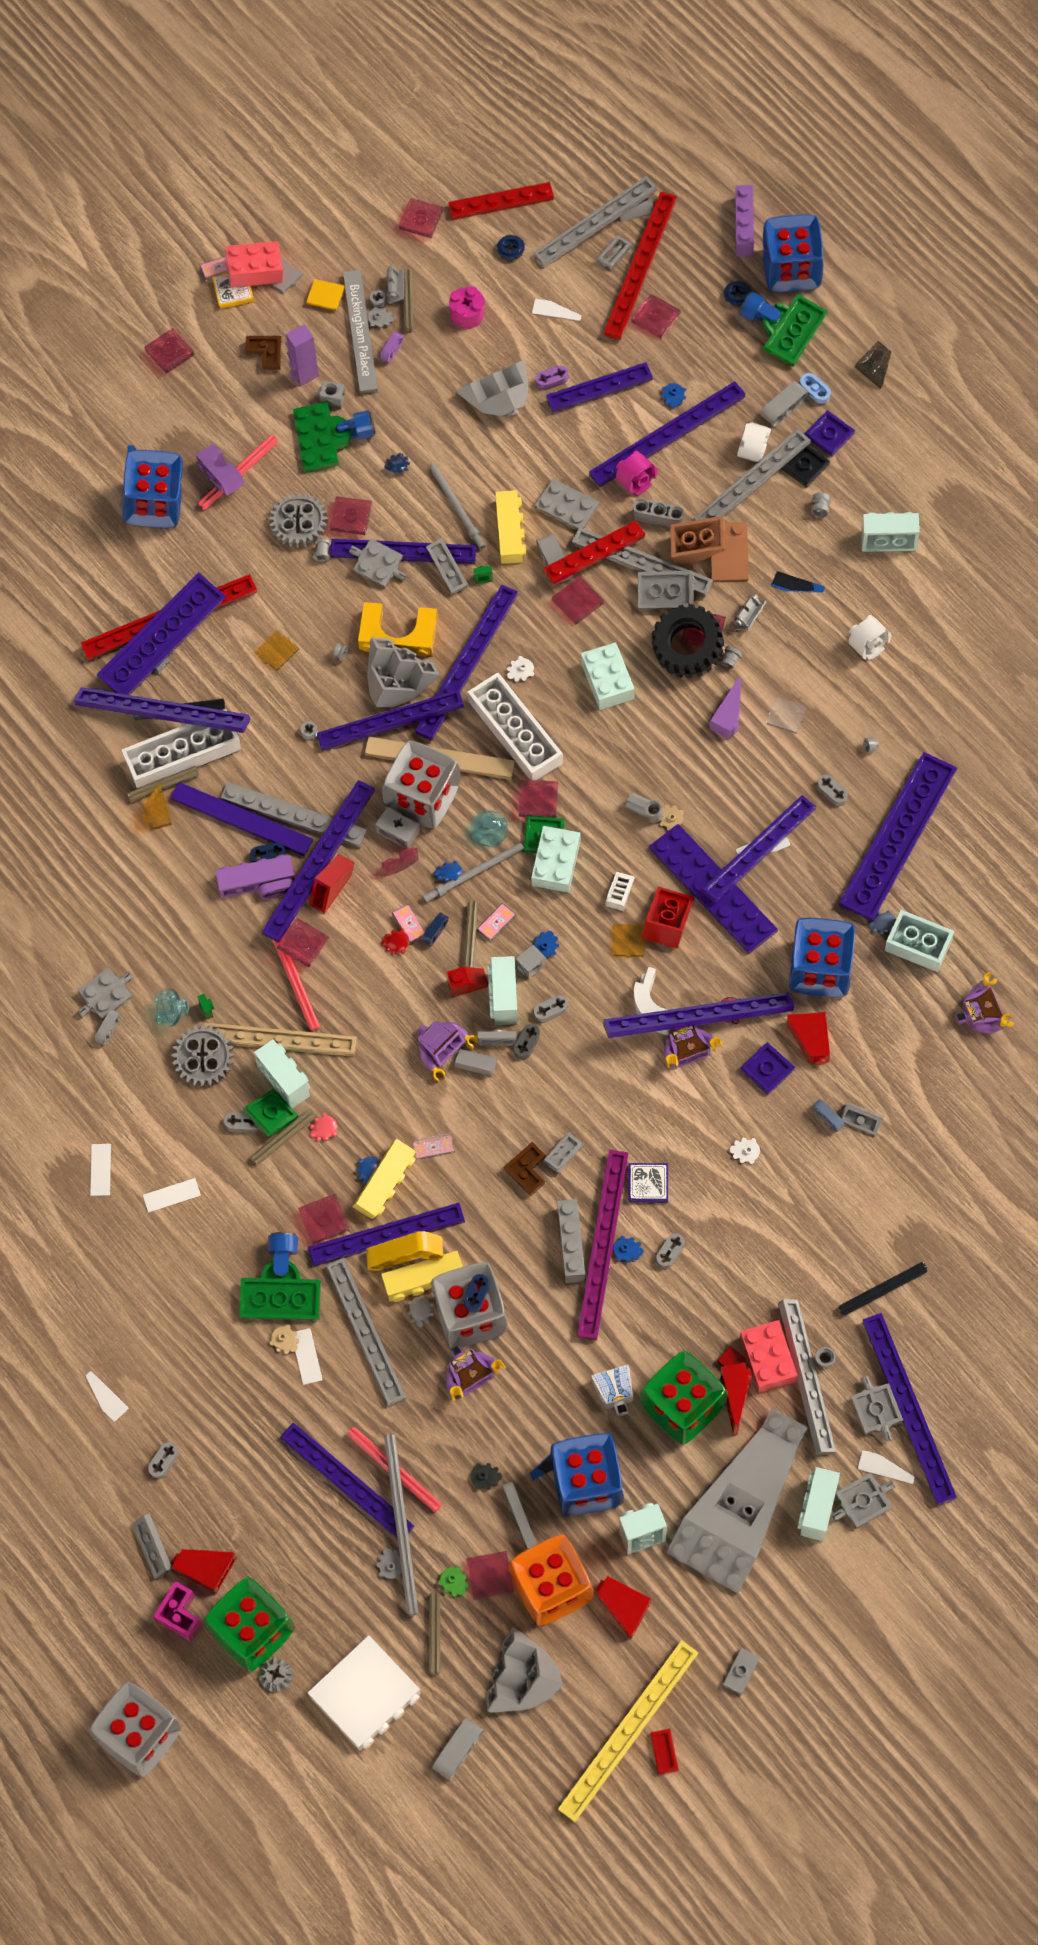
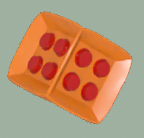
M565 1534L547 1539L509 1561V1572L512 1575L516 1589L538 1627L552 1623L576 1611L594 1597V1590L588 1575Z

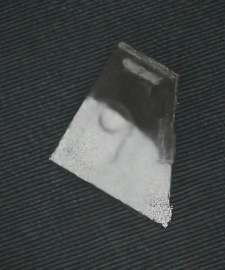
M877 341L856 363L855 368L881 389L892 352Z

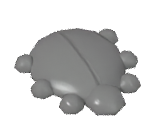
M374 307L367 316L371 327L376 325L382 328L384 324L389 326L390 322L395 320L394 316H391L392 312H386V308L378 309V307Z
M423 1296L408 1301L410 1310L407 1311V1314L412 1316L411 1322H416L418 1327L424 1326V1323H430L429 1317L434 1315L432 1307L435 1303Z
M386 1548L383 1551V1555L380 1554L378 1556L381 1560L377 1563V1567L381 1571L379 1573L380 1577L384 1576L388 1579H394L402 1573L400 1556H397V1550L392 1552L391 1549Z

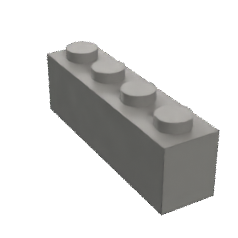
M577 1199L557 1201L565 1283L585 1282Z

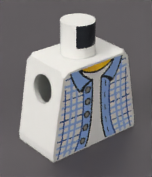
M625 1365L592 1375V1384L606 1409L615 1407L617 1416L628 1414L629 1411L626 1403L633 1401L629 1366Z

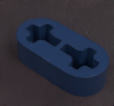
M281 843L254 847L250 851L251 862L260 860L256 857L257 853H260L261 859L267 860L279 856L275 854L276 849L279 850V855H286L285 848Z
M441 912L438 913L424 933L422 942L431 947L446 927L449 917Z
M483 1274L475 1275L471 1279L465 1296V1308L472 1313L481 1310L489 1289V1280ZM480 1281H483V1285H484V1286H481V1287H480V1290H479V1291H476V1290H477V1284H476V1283H479ZM474 1296H477L478 1304L470 1306L469 1301H473Z

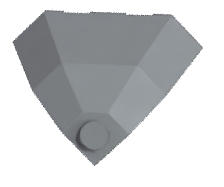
M525 361L515 363L456 391L482 413L497 416L508 414L509 417L519 413L518 409L524 406L528 396Z
M371 637L367 677L370 696L375 706L393 708L413 700L439 677V672L434 663L427 659L425 661L420 660L416 657V653L405 647L400 649L394 646V641L388 638Z
M512 1627L502 1642L500 1650H502L503 1656L501 1662H496L492 1676L495 1682L486 1695L487 1711L491 1713L532 1709L551 1699L562 1686L560 1670L548 1653L517 1628Z

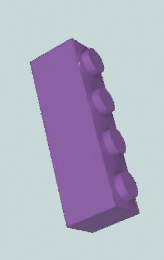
M735 185L736 256H753L754 252L753 185Z
M304 324L287 333V342H285L288 349L287 356L290 359L288 362L291 369L290 376L293 381L297 380L300 386L319 377L314 337Z
M279 855L273 859H260L253 863H241L238 866H225L215 870L221 898L258 891L261 885L283 879H292L293 882L295 880L290 855Z

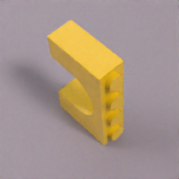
M364 602L358 638L359 650L369 652L371 637L388 638L394 641V646L400 649L405 647L416 653L419 657L432 656L438 619L437 609L419 607L415 629L405 637L393 638L386 635L381 629L383 618L382 604Z

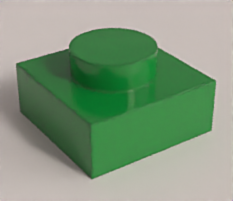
M492 566L473 568L475 584L493 582Z
M205 994L197 996L206 1020L212 1018V1010L215 1008L211 999H207Z

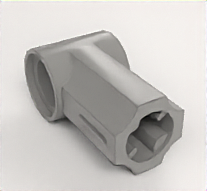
M632 793L627 799L626 808L648 818L650 822L658 823L663 819L664 812L659 802L650 801L635 793ZM652 810H658L657 813L650 814Z

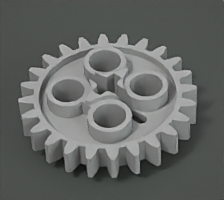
M298 492L297 497H294L291 493L289 499L284 496V501L277 500L279 506L273 505L274 511H270L271 517H269L270 530H272L273 536L276 535L277 541L282 539L283 545L289 542V546L292 547L295 543L297 548H299L300 544L303 543L304 547H306V542L313 544V539H319V535H324V530L327 529L326 523H328L327 510H325L324 504H320L319 499L315 501L314 496L308 498L307 493H305L301 497L300 492ZM297 507H300V533H297Z
M202 1024L201 1029L194 1025V1031L187 1028L188 1034L181 1033L183 1039H176L179 1046H173L177 1053L171 1056L177 1058V1060L172 1063L173 1065H179L175 1071L177 1073L182 1071L180 1077L183 1079L187 1076L186 1082L189 1084L193 1080L194 1086H197L199 1082H201L202 1087H205L206 1082L212 1086V1080L220 1083L219 1077L226 1078L224 1072H231L228 1065H234V1062L230 1060V1058L235 1057V1054L230 1053L234 1047L228 1046L231 1042L230 1038L225 1039L227 1034L225 1032L220 1034V1028L213 1031L212 1025L208 1029H206L204 1024ZM202 1039H205L204 1052L208 1055L204 1056L205 1072H201L203 1061L199 1056L203 1054ZM215 1041L218 1043V1047L215 1050H209L208 1046L211 1042ZM192 1042H198L199 1045L196 1050H189V1045ZM198 1061L196 1069H189L190 1062ZM217 1061L218 1065L215 1069L211 1070L208 1068L209 1062Z

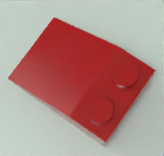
M658 887L648 912L641 938L678 949L694 897Z
M745 1362L721 1367L720 1382L728 1393L726 1407L733 1436L738 1435L748 1388L751 1386L752 1380L751 1370L746 1368Z

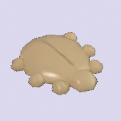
M665 805L662 808L664 817L661 820L660 826L665 825L669 831L675 825L682 824L684 810L679 811L676 805L672 806V808L669 805Z
M290 1325L279 1327L272 1334L270 1345H275L278 1352L284 1350V1353L288 1354L289 1350L292 1352L297 1351L298 1346L296 1344L300 1340L295 1338L297 1332L292 1331Z

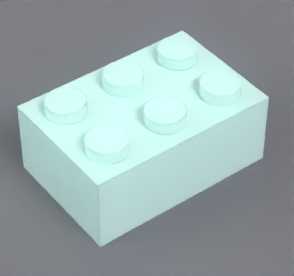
M889 512L886 514H863L861 528L862 552L917 551L920 533L919 513L906 512L895 514Z
M616 642L581 653V665L599 710L634 699L635 689Z
M543 826L531 877L532 886L569 893L581 842L580 832Z
M900 910L886 941L885 951L938 972L953 940L954 931Z
M514 956L491 957L492 964H488L490 1019H494L495 1025L518 1024Z
M272 1039L254 1052L257 1067L279 1095L293 1109L310 1097V1086L307 1083L309 1080L303 1072L299 1073L296 1069L297 1064L291 1057L288 1059L284 1054L286 1053L284 1047Z
M816 1467L815 1473H810L807 1490H810V1493L806 1492L802 1507L806 1512L801 1511L798 1529H801L800 1536L820 1541L825 1540L840 1473Z
M653 1503L642 1506L641 1510L636 1512L629 1510L624 1512L622 1517H619V1534L627 1555L666 1541L667 1525L659 1504L653 1505Z

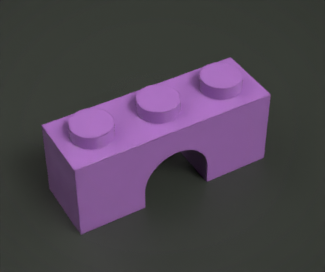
M214 443L195 454L198 459L196 463L198 468L202 472L205 471L210 482L214 481L218 491L222 490L226 495H229L245 484L240 472L231 462L229 464L226 463L222 452Z

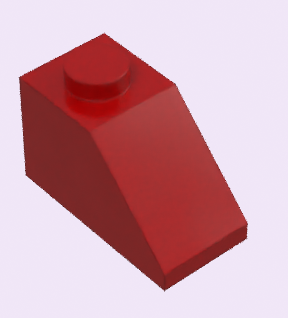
M464 966L446 972L452 998L489 987L483 968Z

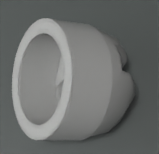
M869 737L863 740V746L867 753L878 749L879 745H876L878 744L876 738Z

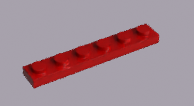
M550 182L450 201L448 206L451 218L455 220L554 200V195Z
M635 520L544 567L543 572L554 585L645 538V532Z

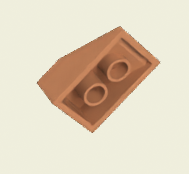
M724 516L671 524V557L677 566L696 564L725 551Z
M747 522L725 523V551L711 556L713 582L748 581Z

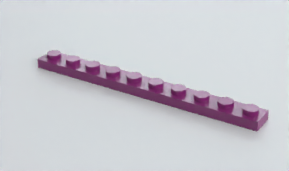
M609 1149L577 1338L595 1341L598 1339L629 1152Z

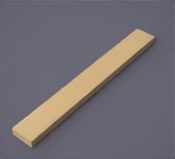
M368 737L365 756L394 761L405 742ZM431 747L453 758L459 764L460 772L512 780L515 766L514 760Z
M204 1023L206 1029L212 1025L213 1031L220 1028V1034L225 1032L227 1034L225 1039L230 1038L231 1042L228 1045L261 1048L273 1039L277 1044L280 1043L286 1051L355 1057L357 1036Z

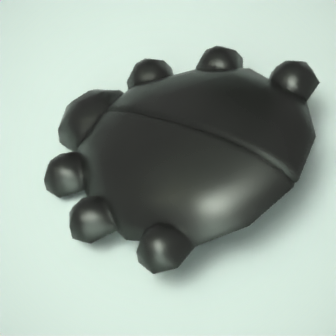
M490 1463L486 1465L476 1464V1467L472 1470L471 1479L476 1485L477 1490H480L481 1487L490 1490L492 1484L494 1486L498 1485L497 1481L503 1477L498 1472V1467L491 1468Z

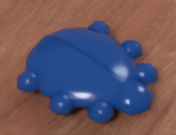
M676 383L662 387L664 391L662 398H666L665 404L670 403L672 408L677 407V404L682 405L681 400L686 399L684 395L686 388Z
M457 861L449 864L445 862L444 866H438V870H435L433 874L438 876V880L443 878L445 882L452 879L456 881L462 873V867Z
M547 931L546 934L541 932V937L534 938L536 941L534 946L545 957L555 956V950L559 947V944L556 943L558 937L554 936L552 931Z
M366 1157L358 1160L360 1165L356 1171L360 1173L358 1179L363 1180V1184L366 1185L380 1162L379 1159Z
M623 1235L620 1236V1239L613 1246L617 1260L626 1259L627 1262H630L632 1258L638 1260V1255L644 1253L643 1248H640L641 1243H635L633 1237L628 1239Z

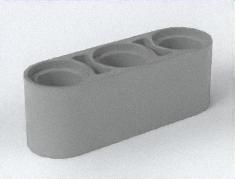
M794 381L762 409L760 415L775 427L806 401L809 392L798 382Z
M637 499L633 503V518L638 522L671 528V524L684 522L685 512L682 507L647 499Z
M554 534L536 540L537 548L545 566L565 557ZM570 576V577H568V578H566V579H564V580H562V581H560V582H558V583H556V584H559V583L568 581V580L572 579V576Z
M465 1718L435 1761L432 1769L446 1779L451 1780L484 1730Z

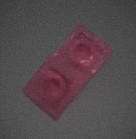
M405 848L399 851V859L391 858L382 862L384 877L398 873L414 864L419 859L417 848Z

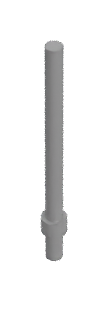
M431 464L429 466L430 470L466 526L471 540H474L478 548L483 550L486 545L480 537L481 533L473 526L436 464Z
M519 843L460 875L456 881L452 879L445 884H439L434 890L423 895L424 901L428 902L437 896L441 897L447 894L448 890L524 849L523 845Z

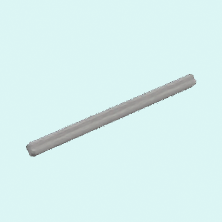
M390 1434L386 1435L384 1440L407 1613L409 1616H413L419 1613L396 1440L395 1435Z

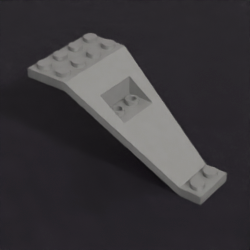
M772 1408L761 1429L684 1517L666 1553L732 1591L739 1593L759 1555L796 1452L808 1427ZM733 1497L735 1502L730 1503L728 1498ZM746 1507H751L753 1512L748 1513Z

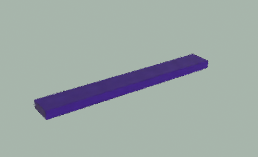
M331 538L330 557L358 559V556L349 553L351 547L354 546L363 550L370 540ZM377 541L402 554L403 558L401 561L434 562L426 549V546L432 543ZM446 544L457 564H475L476 545Z
M455 690L318 732L317 736L321 749L324 751L464 708L460 691Z
M181 782L178 783L171 795L172 801L271 843H281L285 849L304 857L313 843V838Z
M801 795L701 889V893L716 904L815 811L816 806Z
M455 1203L308 1247L313 1267L366 1252V1249L408 1234L420 1231L431 1233L465 1223L460 1203Z
M293 1422L281 1435L280 1439L397 1538L394 1508ZM406 1519L409 1534L414 1525Z

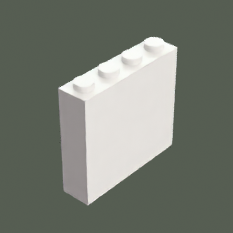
M368 1636L308 1692V1695L360 1751L362 1748L367 1749L374 1742L373 1738L378 1733L382 1735L389 1728L388 1724L393 1719L398 1720L404 1714V1709L409 1704L411 1706L419 1700L421 1692L416 1684L381 1647Z

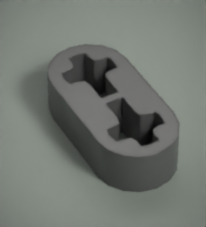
M528 1024L523 1028L514 1046V1053L518 1059L525 1060L532 1054L540 1038L538 1026ZM535 1031V1035H532L528 1040L527 1032ZM527 1044L526 1051L520 1053V1049H522L524 1045Z

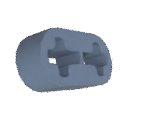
M819 1099L811 1106L814 1113L833 1131L838 1132L845 1125L843 1120L822 1100Z

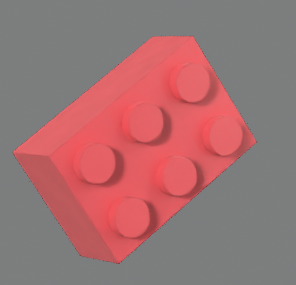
M278 241L226 246L225 259L230 288L283 282V266Z
M779 1320L740 1331V1341L758 1394L797 1382L798 1375Z

